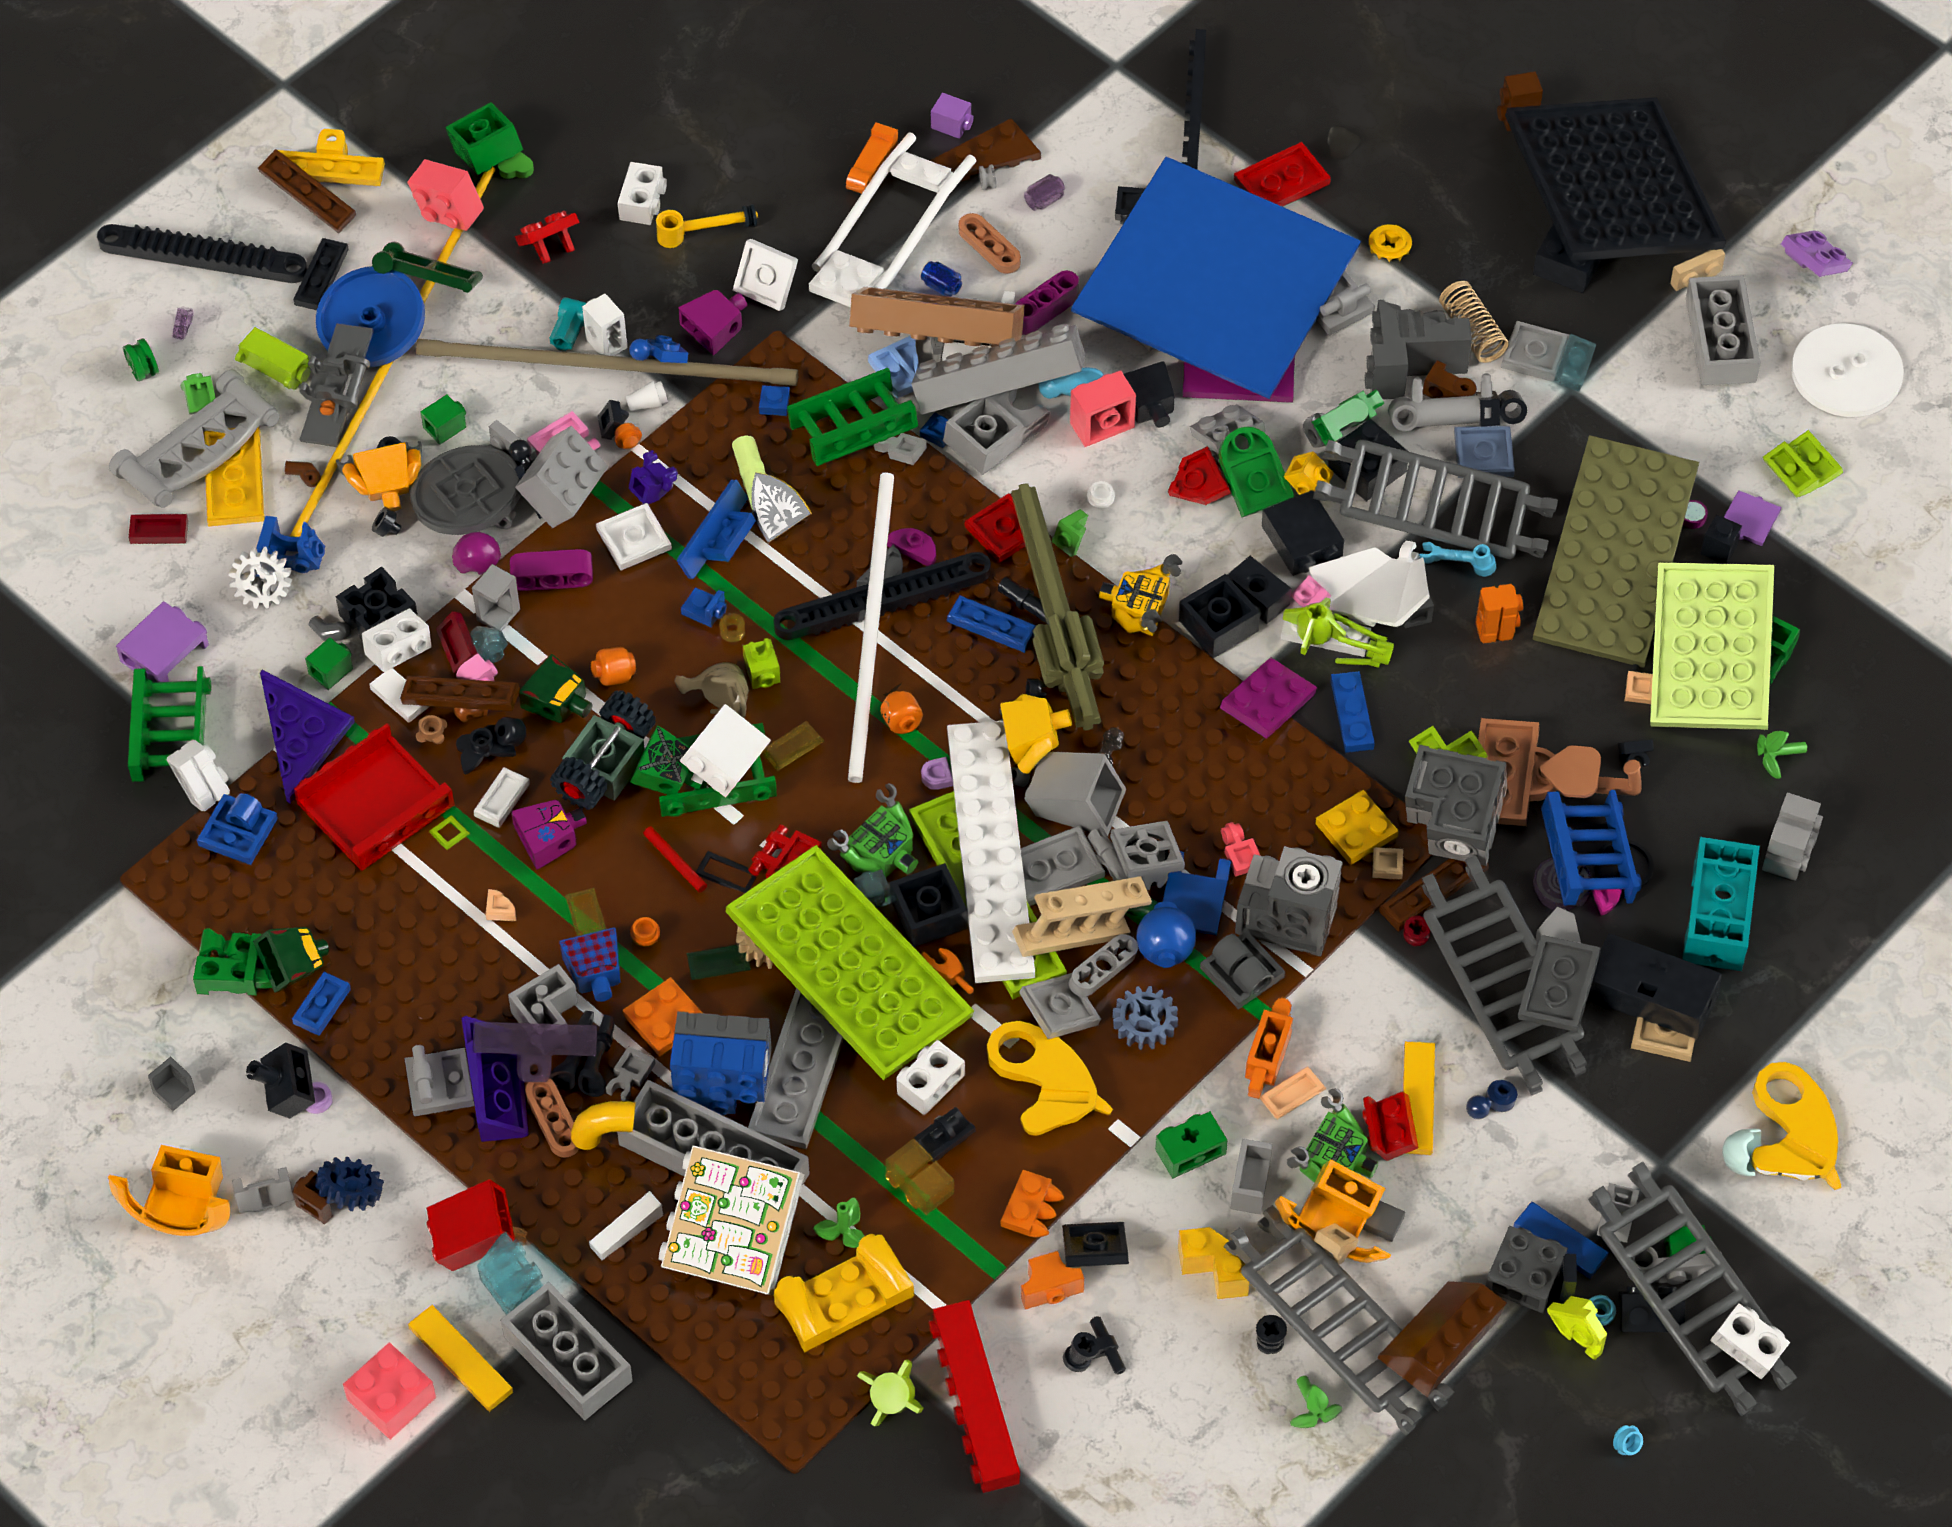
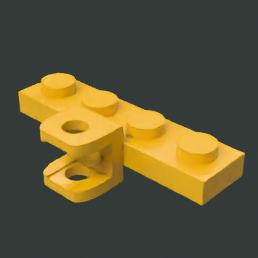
M321 130L316 146L317 153L278 150L318 182L381 186L385 165L384 158L348 155V146L345 142L343 130ZM331 136L337 138L336 141H329L327 139Z

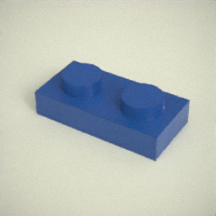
M323 972L293 1016V1024L320 1036L351 990L350 983Z

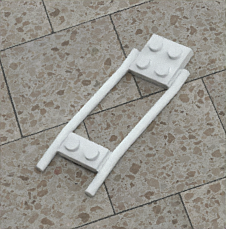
M907 133L878 168L825 250L812 264L813 270L818 273L810 281L809 291L851 307L852 294L863 287L886 289L906 262L949 194L976 163V158L973 155H968L958 168L951 172V169L906 152L916 140V136L913 133ZM891 172L892 176L934 191L937 194L887 271H884L883 267L841 252L838 248L887 174Z

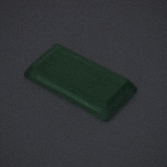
M738 944L687 953L691 980L749 971L751 968L749 961H746L747 952L739 953Z

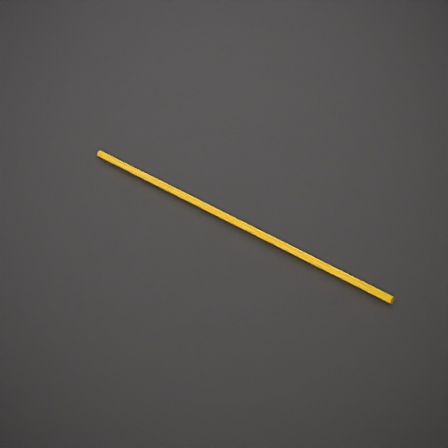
M494 167L483 173L475 188L480 199L495 172ZM453 229L437 261L447 262L463 232L462 229ZM425 281L420 291L424 303L436 282ZM394 361L379 367L289 537L301 536L303 522L308 523L338 467L336 460L339 459V462L341 461Z

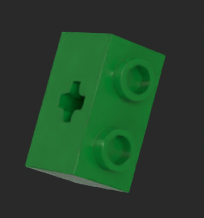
M1211 1111L1202 1115L1195 1114L1188 1118L1185 1123L1176 1127L1169 1126L1164 1128L1156 1135L1155 1150L1170 1176L1174 1179L1226 1155L1228 1140Z

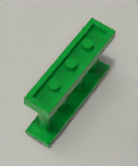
M889 368L882 369L787 406L791 429L794 430L804 426L812 437L809 441L812 460L816 466L917 428L918 421L914 403L909 400L898 404L891 394L893 388ZM880 396L888 409L873 414L866 401ZM855 406L863 419L848 424L840 411ZM830 416L837 429L823 434L815 421Z
M197 666V681L153 682V680H148L145 668L134 669L128 769L132 782L144 781V772L149 770V767L170 766L167 762V757L171 754L149 755L146 752V745H151V742L196 740L201 745H204L206 695H211L212 686L211 678L205 676L203 666ZM196 692L195 705L152 706L148 704L149 697H153L154 694ZM195 716L194 729L150 731V728H147V721H152V718Z
M763 723L752 724L765 735ZM700 734L678 739L691 747ZM759 755L751 765L753 780L738 782L726 798L712 787L707 788V784L703 780L699 790L660 796L661 816L675 817L687 812L753 800H767L770 797L777 796L775 776H764Z

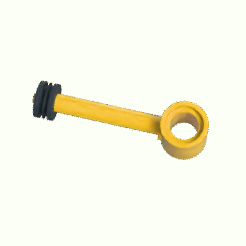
M751 204L750 207L747 205V208L742 206V212L683 221V216L679 212L665 210L659 213L656 218L657 241L663 247L675 248L683 242L685 232L742 222H744L745 227H749V224L752 226V223L753 226H757L758 213L755 211L754 205Z

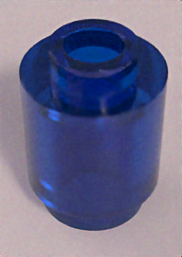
M929 261L921 272V280L924 281L925 285L943 296L951 297L956 295L962 287L961 274L941 262Z

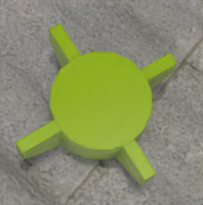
M1326 597L1320 603H1311L1301 608L1285 609L1283 620L1296 624L1298 636L1303 640L1301 654L1306 655L1311 644H1324L1331 638L1337 639L1339 636L1346 638V631L1335 621L1334 614L1329 609L1331 599Z
M904 1360L898 1372H888L877 1377L865 1371H860L857 1377L872 1385L870 1397L873 1405L878 1409L870 1423L873 1426H879L888 1414L901 1413L908 1408L918 1414L924 1409L914 1398L915 1387L909 1378L913 1364L910 1360Z

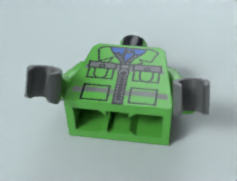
M888 783L885 785L889 792L888 798L884 796L881 789L876 791L877 800L886 803V808L881 805L849 837L843 830L835 831L834 836L839 839V843L834 838L829 839L827 842L829 849L841 851L840 856L856 872L878 874L882 877H887L897 867L904 873L910 874L918 864V860L910 855L913 851V832L908 817L899 801L894 800L897 795L896 787Z
M1336 1088L1330 1089L1328 1092L1332 1095L1333 1102L1328 1096L1322 1097L1321 1104L1324 1108H1332L1333 1112L1328 1111L1306 1149L1298 1146L1291 1150V1153L1296 1157L1287 1159V1165L1290 1168L1300 1167V1171L1312 1182H1315L1322 1166L1331 1159L1371 1179L1378 1167V1162L1365 1156L1368 1147L1366 1134L1346 1105L1342 1104L1344 1099L1343 1093Z

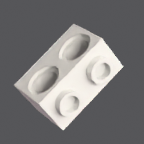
M630 162L618 200L619 220L651 225L653 216L658 215L660 210V194H665L667 179L663 178L662 167Z
M410 608L362 633L365 655L383 672L432 647L429 626Z
M936 1040L930 1047L926 1046L921 1050L917 1060L910 1067L906 1066L899 1072L896 1079L897 1095L925 1116L965 1076V1061L939 1040ZM935 1064H943V1065H945L944 1067H941V1068L933 1067V1065H935ZM915 1084H923L924 1087H922V1088H915V1087H913V1085H915Z
M1739 1303L1710 1340L1760 1379L1768 1373L1790 1343L1778 1328L1768 1326L1759 1319V1315L1753 1309L1746 1306L1743 1307ZM1733 1324L1742 1326L1745 1335L1738 1334L1734 1330ZM1763 1343L1767 1345L1771 1354L1763 1353L1758 1344Z

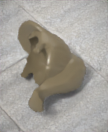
M731 662L717 663L693 678L676 675L674 682L681 694H685L693 689H702L705 698L719 708L711 709V714H717L726 704L744 718L746 716V701L749 689L743 670L736 664Z

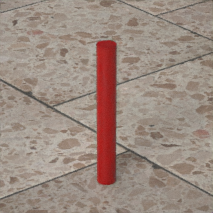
M652 826L644 830L643 835L699 893L707 888V884Z

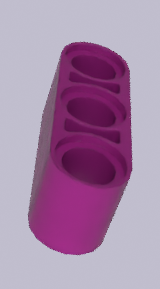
M1068 270L1061 271L1015 303L1016 305H1025L1022 335L1037 331L1074 304L1079 293V279L1076 273Z
M582 549L518 553L510 558V574L516 577L517 590L519 591L585 587L593 581L592 555L590 552Z

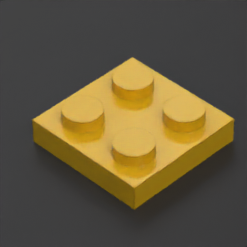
M1364 790L1316 817L1315 823L1350 865L1372 853L1374 847L1380 848L1397 838L1399 832Z

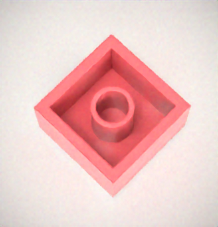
M424 159L407 182L420 208L421 215L429 222H437L450 228L467 231L484 209L468 171Z
M1121 370L1112 374H1105L1097 380L1087 384H1080L1071 390L1070 424L1084 447L1135 428L1136 393Z
M390 1342L343 1383L347 1400L390 1440L436 1398L433 1381Z

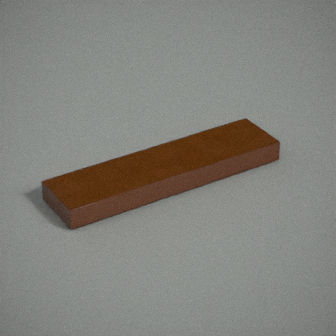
M277 149L258 167L261 174L338 234L357 215L353 208Z
M407 676L400 699L403 705L513 711L520 688L518 683Z
M1451 858L1425 875L1433 873L1445 899L1472 881L1465 870V867H1467L1465 861ZM1488 863L1487 866L1481 865L1483 872L1488 870ZM1422 878L1380 906L1379 912L1398 932L1404 928L1407 919L1413 916H1422L1426 910L1433 908L1432 903L1422 889V885H1424Z

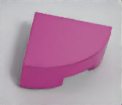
M1622 889L1592 890L1601 916L1609 913L1616 907L1621 897Z

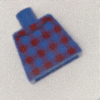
M615 927L561 940L562 959L580 993L593 991L594 998L598 1002L610 999L612 997L610 987L621 983Z

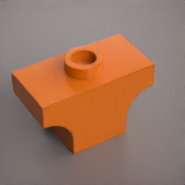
M1058 1251L1028 1259V1275L1030 1279L1021 1285V1300L1025 1310L1046 1303L1057 1304L1066 1297L1084 1292L1085 1278L1081 1268L1066 1267Z

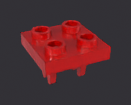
M565 210L556 212L545 217L546 223L544 224L539 221L520 228L522 233L514 236L518 246L533 243L542 263H548L551 260L543 239L557 233L567 253L574 251L575 249L567 228L580 223L576 213L567 214Z

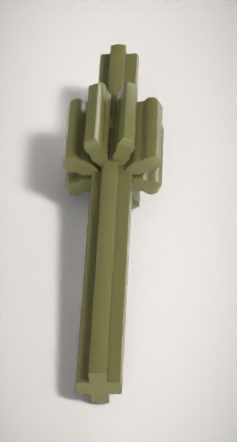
M1028 483L1020 484L1019 489L1011 491V496L1047 622L1046 625H1036L1033 630V644L1044 684L1048 688L1058 686L1059 692H1066L1076 728L1082 727L1083 730L1093 729V724L1101 722L1090 679L1098 680L1103 675V656L1092 619L1086 615L1079 618L1078 612L1070 611L1036 487H1029Z

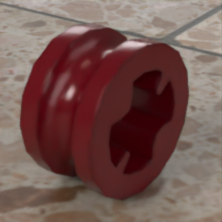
M1413 916L1406 920L1403 937L1408 944L1421 946L1428 942L1431 931L1424 917ZM1415 927L1421 928L1420 935L1413 934Z

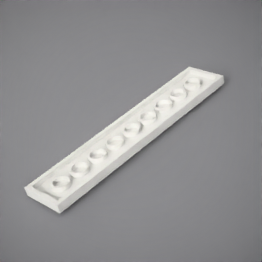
M993 721L947 725L975 983L1035 978L1033 955L1022 957L1012 933L1016 925L1029 923L1010 756L1004 722Z

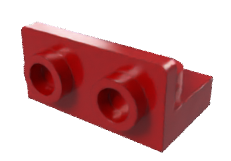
M1402 1091L1377 1102L1370 1096L1363 1098L1365 1109L1362 1111V1114L1368 1125V1145L1373 1153H1377L1388 1161L1419 1148L1409 1095Z

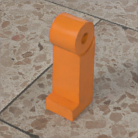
M875 122L871 129V137L848 174L846 189L863 193L878 168L898 145V129Z

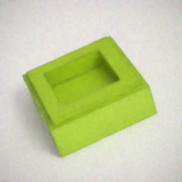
M452 815L429 831L446 850L470 834ZM451 822L461 833L447 842L438 831Z

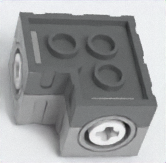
M1419 745L1405 795L1407 822L1422 823L1427 826L1429 854L1465 861V859L1476 855L1480 864L1487 866L1489 849H1491L1496 823L1499 821L1503 797H1505L1507 791L1506 762L1497 760L1495 762L1487 760V758L1468 754L1466 756L1458 754V752L1443 749L1436 750L1429 748V746Z
M1284 846L1280 861L1271 856L1254 854L1237 905L1235 934L1241 935L1248 931L1257 940L1282 945L1283 947L1308 952L1321 957L1337 909L1342 861L1336 860L1331 856H1320L1308 853L1301 848H1289Z

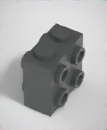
M1509 1225L1487 1276L1486 1287L1502 1298L1544 1313L1559 1277L1563 1256L1567 1254L1568 1248L1562 1246L1556 1240L1543 1239L1533 1235L1532 1232L1525 1228H1515Z

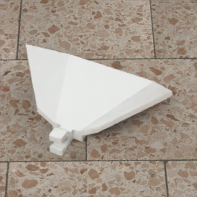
M1406 540L1400 548L1397 559H1393L1378 548L1373 547L1309 567L1312 578L1331 595L1329 598L1331 599L1329 609L1332 613L1348 616L1349 620L1358 624L1372 627L1376 623L1394 627L1400 626L1430 598L1424 558H1420L1418 552H1413V549L1417 547L1415 542Z

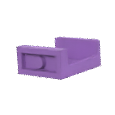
M163 601L116 645L120 662L131 670L145 668L148 680H153V682H169L167 674L197 645L205 649L209 643L206 635L207 630L200 622H193L186 617L179 607H172Z

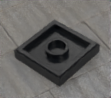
M1124 1222L1062 1225L1066 1267L1129 1264Z

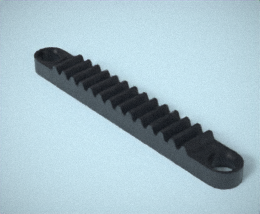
M108 224L101 227L97 232L100 249L109 254L286 283L301 282L307 271L304 257L295 253L277 251L272 246L270 249H266L264 245H260L258 248L253 243L246 246L241 241L235 244L232 240L224 242L222 238H218L215 241L211 236H208L207 239H204L201 235L193 237L190 233L184 236L180 231H177L176 234H173L168 229L162 232L159 228H156L154 231L149 226L142 229L137 224L134 227ZM107 236H118V239L114 242L104 241ZM291 265H299L301 267L296 272L286 270Z
M973 552L884 579L880 616H884L886 611L894 613L899 607L904 610L909 604L916 606L919 601L927 603L929 598L937 600L942 594L947 597L952 591L957 594L962 588L986 581L991 573L990 559L983 553ZM979 563L984 566V569L980 572H973L969 569V566ZM869 584L779 611L774 617L775 634L783 640H793L810 634L817 636L823 630L830 632L833 627L841 629L843 624L850 626L856 620L859 623L862 622L866 614ZM785 620H792L796 623L791 629H784L780 624Z

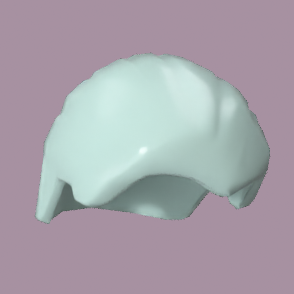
M1755 1128L1741 1129L1726 1138L1722 1154L1725 1164L1730 1170L1743 1176H1755L1753 1171L1756 1170L1751 1164L1754 1149L1761 1146V1130Z

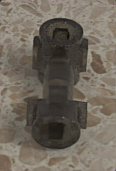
M1114 727L1105 731L1102 735L1104 738L1102 741L1103 746L1099 751V754L1106 755L1112 767L1113 760L1111 754L1113 750L1121 749L1123 745L1121 742L1124 739L1123 732Z

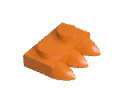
M1022 1170L1001 1219V1227L1030 1237L1049 1235L1046 1226L1037 1219L1048 1220L1057 1216L1055 1210L1045 1201H1061L1064 1199V1195L1052 1184V1179Z

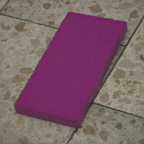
M1295 357L1270 399L1184 362L1183 397L1293 403Z

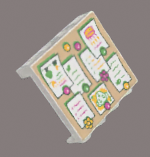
M692 1145L691 1152L687 1151L683 1160L682 1168L686 1170L683 1182H678L675 1191V1199L678 1200L675 1212L670 1213L667 1221V1230H670L668 1241L663 1242L660 1248L659 1260L662 1261L661 1267L773 1296L805 1174Z

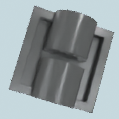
M1245 931L1238 937L1235 934L1227 935L1217 943L1212 955L1200 963V969L1237 1009H1240L1285 977L1283 968L1248 931Z

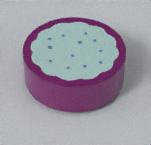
M1690 500L1683 526L1691 529L1702 527L1706 522L1708 514L1706 506L1699 501Z

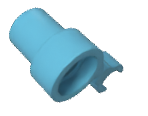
M1431 542L1422 543L1424 551H1431L1430 554H1419L1420 558H1424L1426 564L1440 560L1471 562L1475 573L1482 577L1489 576L1496 570L1495 557L1491 554L1490 548L1487 545H1477L1473 551L1443 549Z

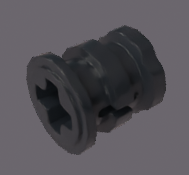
M1266 1315L1259 1319L1256 1324L1258 1349L1264 1354H1277L1282 1350L1284 1338L1287 1335V1326L1282 1318L1276 1315Z

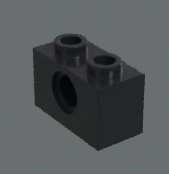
M1251 555L1227 574L1232 582L1260 611V619L1266 624L1290 605L1292 588Z

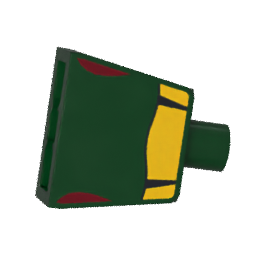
M553 654L545 660L519 691L522 709L558 723L565 722L572 712L585 718L592 709V703L584 699L586 696L584 680Z
M307 927L270 929L253 941L274 993L297 983L320 969L324 964L322 957L327 956L329 953L328 943L324 939L314 940L310 929Z

